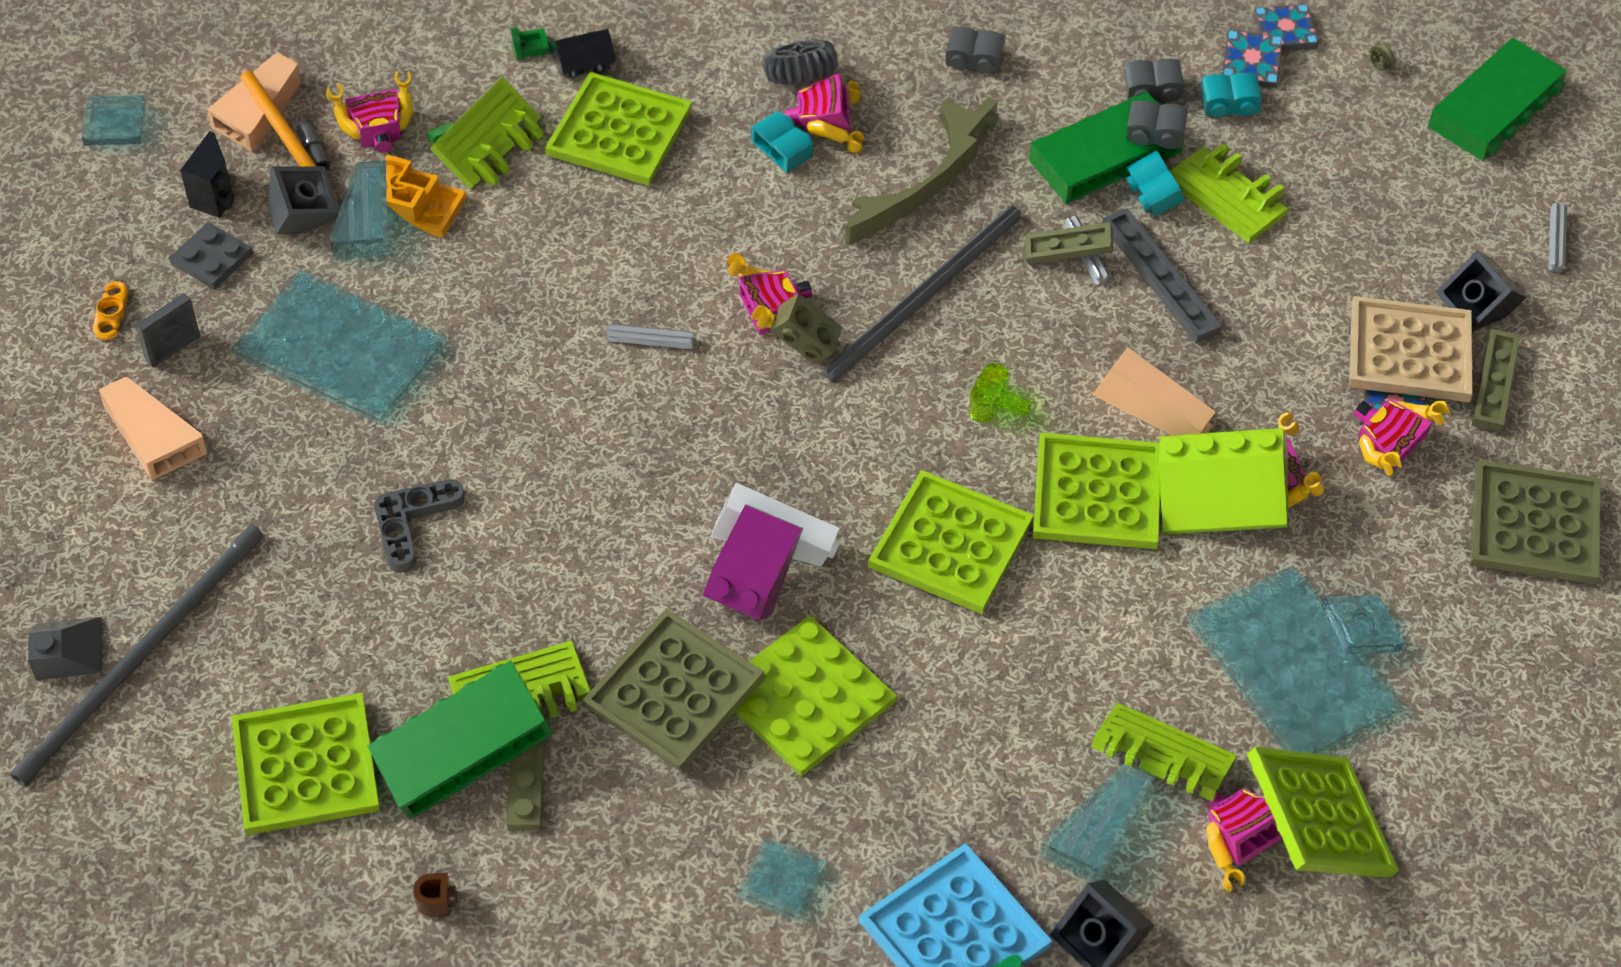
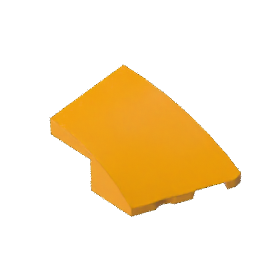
M387 154L385 157L387 205L413 226L433 236L444 238L467 199L466 191L440 184L439 176L415 170L412 168L411 161Z

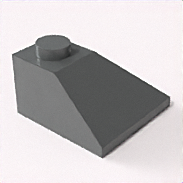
M273 166L271 168L268 210L276 234L307 232L341 215L325 166Z
M101 616L35 624L28 633V662L35 679L43 680L102 673Z

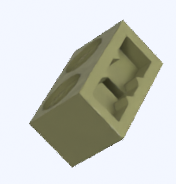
M798 293L780 304L770 331L801 353L806 359L812 363H818L834 353L843 327Z

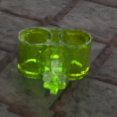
M993 363L983 369L971 389L968 413L972 420L979 423L991 421L1001 408L1021 416H1027L1032 402L1009 393V370L1002 364Z

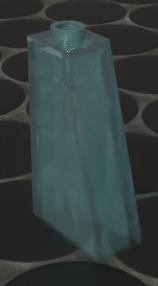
M385 160L356 163L330 235L333 260L391 256L390 210L387 205Z
M1126 764L1120 766L1045 837L1042 843L1040 858L1090 882L1105 880L1151 793L1154 777L1137 767L1132 768Z

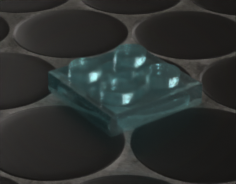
M144 95L87 97L82 132L84 146L141 144L146 105Z
M1379 595L1326 597L1322 602L1321 606L1345 654L1400 652L1405 645Z
M765 837L738 891V898L800 922L824 874L827 861Z

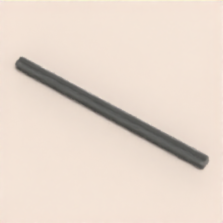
M1009 206L828 364L824 368L825 378L831 382H836L1017 223L1021 218V211L1014 206Z

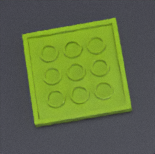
M590 72L547 143L545 154L546 156L650 186L692 111V101Z
M1040 432L1032 539L1157 550L1160 504L1159 443Z
M921 470L869 558L868 568L983 615L1031 527L1034 515Z
M809 615L749 661L764 671L766 678L735 714L802 777L897 702V695Z
M363 693L231 716L246 836L380 811L373 758L367 747L370 745V737Z
M1254 747L1247 753L1253 773L1257 777L1265 796V801L1272 812L1278 832L1284 840L1290 854V860L1294 864L1296 871L1391 878L1399 871L1348 757Z

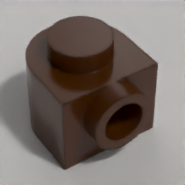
M448 873L425 874L414 883V899L416 907L421 914L428 917L450 916V906L457 905L456 886H450Z

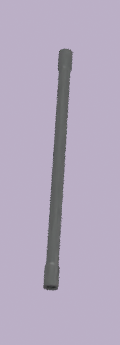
M249 525L211 568L37 748L25 756L10 772L13 780L25 786L44 767L46 761L234 565L263 539V533L256 526Z

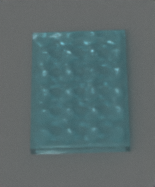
M299 270L231 348L233 356L374 423L382 425L448 342L447 337Z
M1293 565L1187 615L1186 621L1281 750L1320 754L1401 714L1403 710L1402 705Z

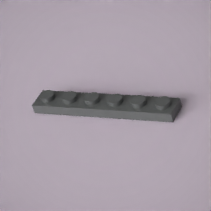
M1128 208L1103 218L1102 223L1110 222L1112 225L1114 242L1195 344L1221 333L1222 325Z

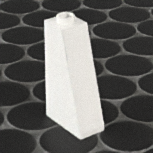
M735 483L710 536L727 541L741 511L748 504L803 528L792 559L822 567L827 557L833 559L840 543L835 540L839 530L838 527L739 483Z

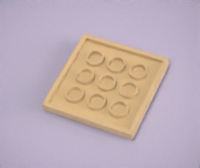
M1353 296L1351 304L1349 388L1470 403L1472 398L1471 310Z

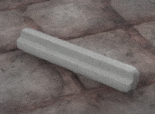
M1554 203L1550 210L1548 269L1552 273H1562L1566 266L1567 206L1564 203Z
M1073 216L1065 220L1064 228L1083 226L1077 216ZM1099 255L1081 257L1097 286L1109 282L1110 274Z
M610 324L607 330V339L610 342L692 349L695 341V335L690 331Z

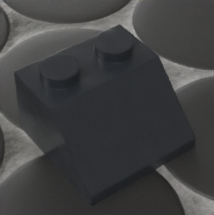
M609 29L548 42L549 50L559 74L566 73L567 78L583 75L582 69L593 67L594 72L609 69V63L616 61Z
M209 131L180 169L189 207L220 218L224 211L230 209L233 205L234 194L226 162L214 132Z
M1476 251L1435 291L1449 308L1471 310L1472 332L1507 317L1527 298L1491 257L1479 251Z
M1106 880L1087 883L1049 935L1083 967H1117L1138 948L1154 927V924Z

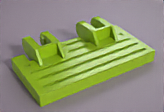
M502 76L430 149L467 188L471 189L481 178L486 183L495 186L499 182V178L493 169L503 175L509 172V164L502 157L515 143L526 151L532 148L533 143L525 132L535 140H540L543 137V132L536 123L541 116ZM483 159H485L492 166V168Z
M1222 143L1212 151L1203 146L1170 170L1184 196L1248 244L1287 215L1288 208L1282 203L1278 202L1272 206L1285 193L1286 188L1278 184L1263 194L1262 192L1270 186L1272 181L1269 175L1265 174L1253 183L1237 170L1233 172L1243 160L1239 153H1235L1221 163L1220 161L1228 155L1230 150L1228 145Z
M572 640L448 676L452 694H455L467 683L477 681L489 674L494 667L511 660L541 711L542 706L539 700H544L550 718L558 716V708L553 696L563 693L566 707L570 712L577 710V705L572 690H574L578 702L582 701L590 692Z
M1118 702L1094 736L1091 748L1102 753L1107 748L1105 756L1113 758L1118 750L1126 752L1124 764L1132 767L1137 758L1141 759L1138 769L1163 780L1168 775L1166 783L1174 786L1179 777L1188 780L1186 784V792L1193 794L1198 785L1203 786L1200 796L1212 802L1237 757L1232 752Z

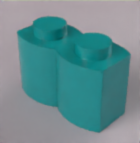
M1237 73L1231 76L1212 74L1202 77L1200 92L1206 116L1218 118L1231 114L1250 116L1260 112L1262 96L1257 74Z
M776 111L751 126V141L766 156H769L784 172L791 171L813 157V140L807 132L796 128L789 116Z
M1157 151L1126 167L1130 175L1126 177V181L1133 193L1139 191L1141 194L1137 198L1145 212L1150 210L1154 217L1185 201L1180 187Z

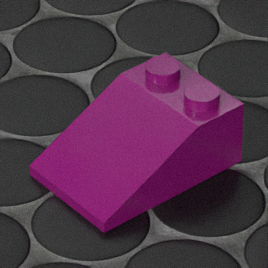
M746 504L712 568L703 596L758 620L770 617L803 528Z

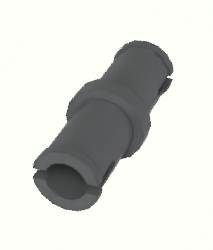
M311 120L300 121L296 125V130L302 140L303 147L316 166H325V169L328 170L331 163L324 151L325 144L323 139L318 137Z

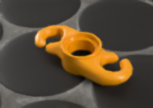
M120 281L108 283L104 287L106 292L96 305L97 311L93 332L100 340L115 338L118 335V331L115 329L120 327V321L125 317L129 289L125 283ZM113 289L121 290V292L116 295H110L108 293ZM109 307L119 308L116 313L111 315L103 313ZM107 326L114 328V330L108 333L101 332Z

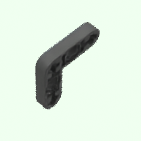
M453 479L384 493L376 499L375 511L390 569L398 573L407 572L416 563L407 519L460 507L465 500L464 489L460 482ZM452 491L454 497L448 498L446 492ZM433 494L437 495V502H434ZM417 497L428 499V502L423 506H414L412 504V501ZM386 505H392L394 517L388 518ZM393 528H400L404 531L397 538L387 535L388 531ZM402 546L405 560L399 561L396 547Z

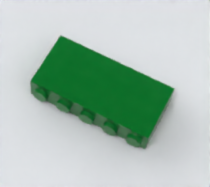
M1512 37L1433 108L1428 128L1483 161L1490 154L1495 155L1506 139L1509 141L1513 139L1522 124L1528 125L1537 110L1543 111L1553 95L1557 97L1562 93L1566 86L1564 79L1567 69Z
M1148 92L1133 96L1120 104L1110 106L1104 111L1087 116L1081 121L1067 127H1062L1056 132L1039 137L1031 142L1030 163L1065 204L1130 176L1126 167L1155 151L1158 152L1163 161L1182 153L1183 146L1177 149H1166L1155 144L1137 145L1126 140L1131 103L1142 100L1158 104Z
M510 660L505 664L494 667L489 674L477 681L467 683L452 696L437 701L432 708L422 714L410 717L402 726L392 732L380 735L375 742L367 747L399 808L410 820L550 737L554 732L520 673Z

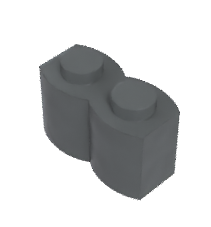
M967 27L952 28L946 49V66L956 70L974 69L984 74L999 73L1005 50L1006 35L996 31L978 32Z
M1168 58L1154 62L1135 60L1125 63L1124 82L1127 100L1145 92H1148L1157 101L1173 102L1183 98L1184 81L1180 60Z
M1133 101L1131 103L1126 140L1137 145L1155 144L1166 149L1182 148L1188 109L1175 104L1158 105L1150 101Z

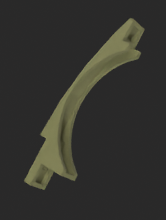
M988 97L972 113L945 99L941 103L942 114L940 124L947 135L949 150L942 164L923 182L907 190L884 196L856 197L852 201V206L859 210L845 225V243L851 245L910 214L955 179L976 158L977 145L981 142L984 132L988 128H994L999 118V114H997L998 101Z

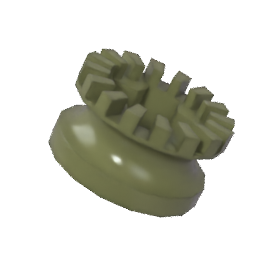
M1380 43L1378 46L1370 48L1368 53H1370L1369 57L1371 59L1369 60L1373 61L1372 64H1374L1377 70H1381L1385 66L1389 67L1394 63L1393 51L1387 43Z

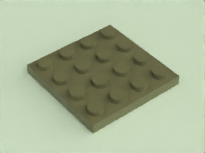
M1477 460L1474 476L1470 566L1597 585L1600 574L1601 478Z
M666 608L582 701L586 708L682 773L766 677L764 671Z

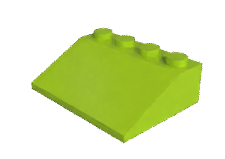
M1284 428L1160 436L1159 477L1163 534L1288 527V444Z

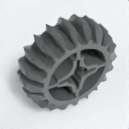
M825 40L797 41L780 45L768 51L763 57V68L768 81L775 84L793 85L795 83L812 82V80L821 79L836 70L837 52H835L834 45Z

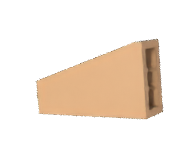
M277 52L253 71L281 113L301 84L298 64L292 58H287ZM242 81L207 109L213 129L252 153L257 149L272 127Z
M1129 347L1126 348L1092 394L1170 435L1208 433L1213 427V424L1209 422L1215 414L1213 409Z
M124 377L99 389L106 411L151 480L207 454L203 436L199 431L128 377Z

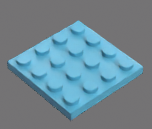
M966 843L860 914L858 921L896 967H994L1000 961L1013 954L1020 955L1026 966L1052 946V940Z

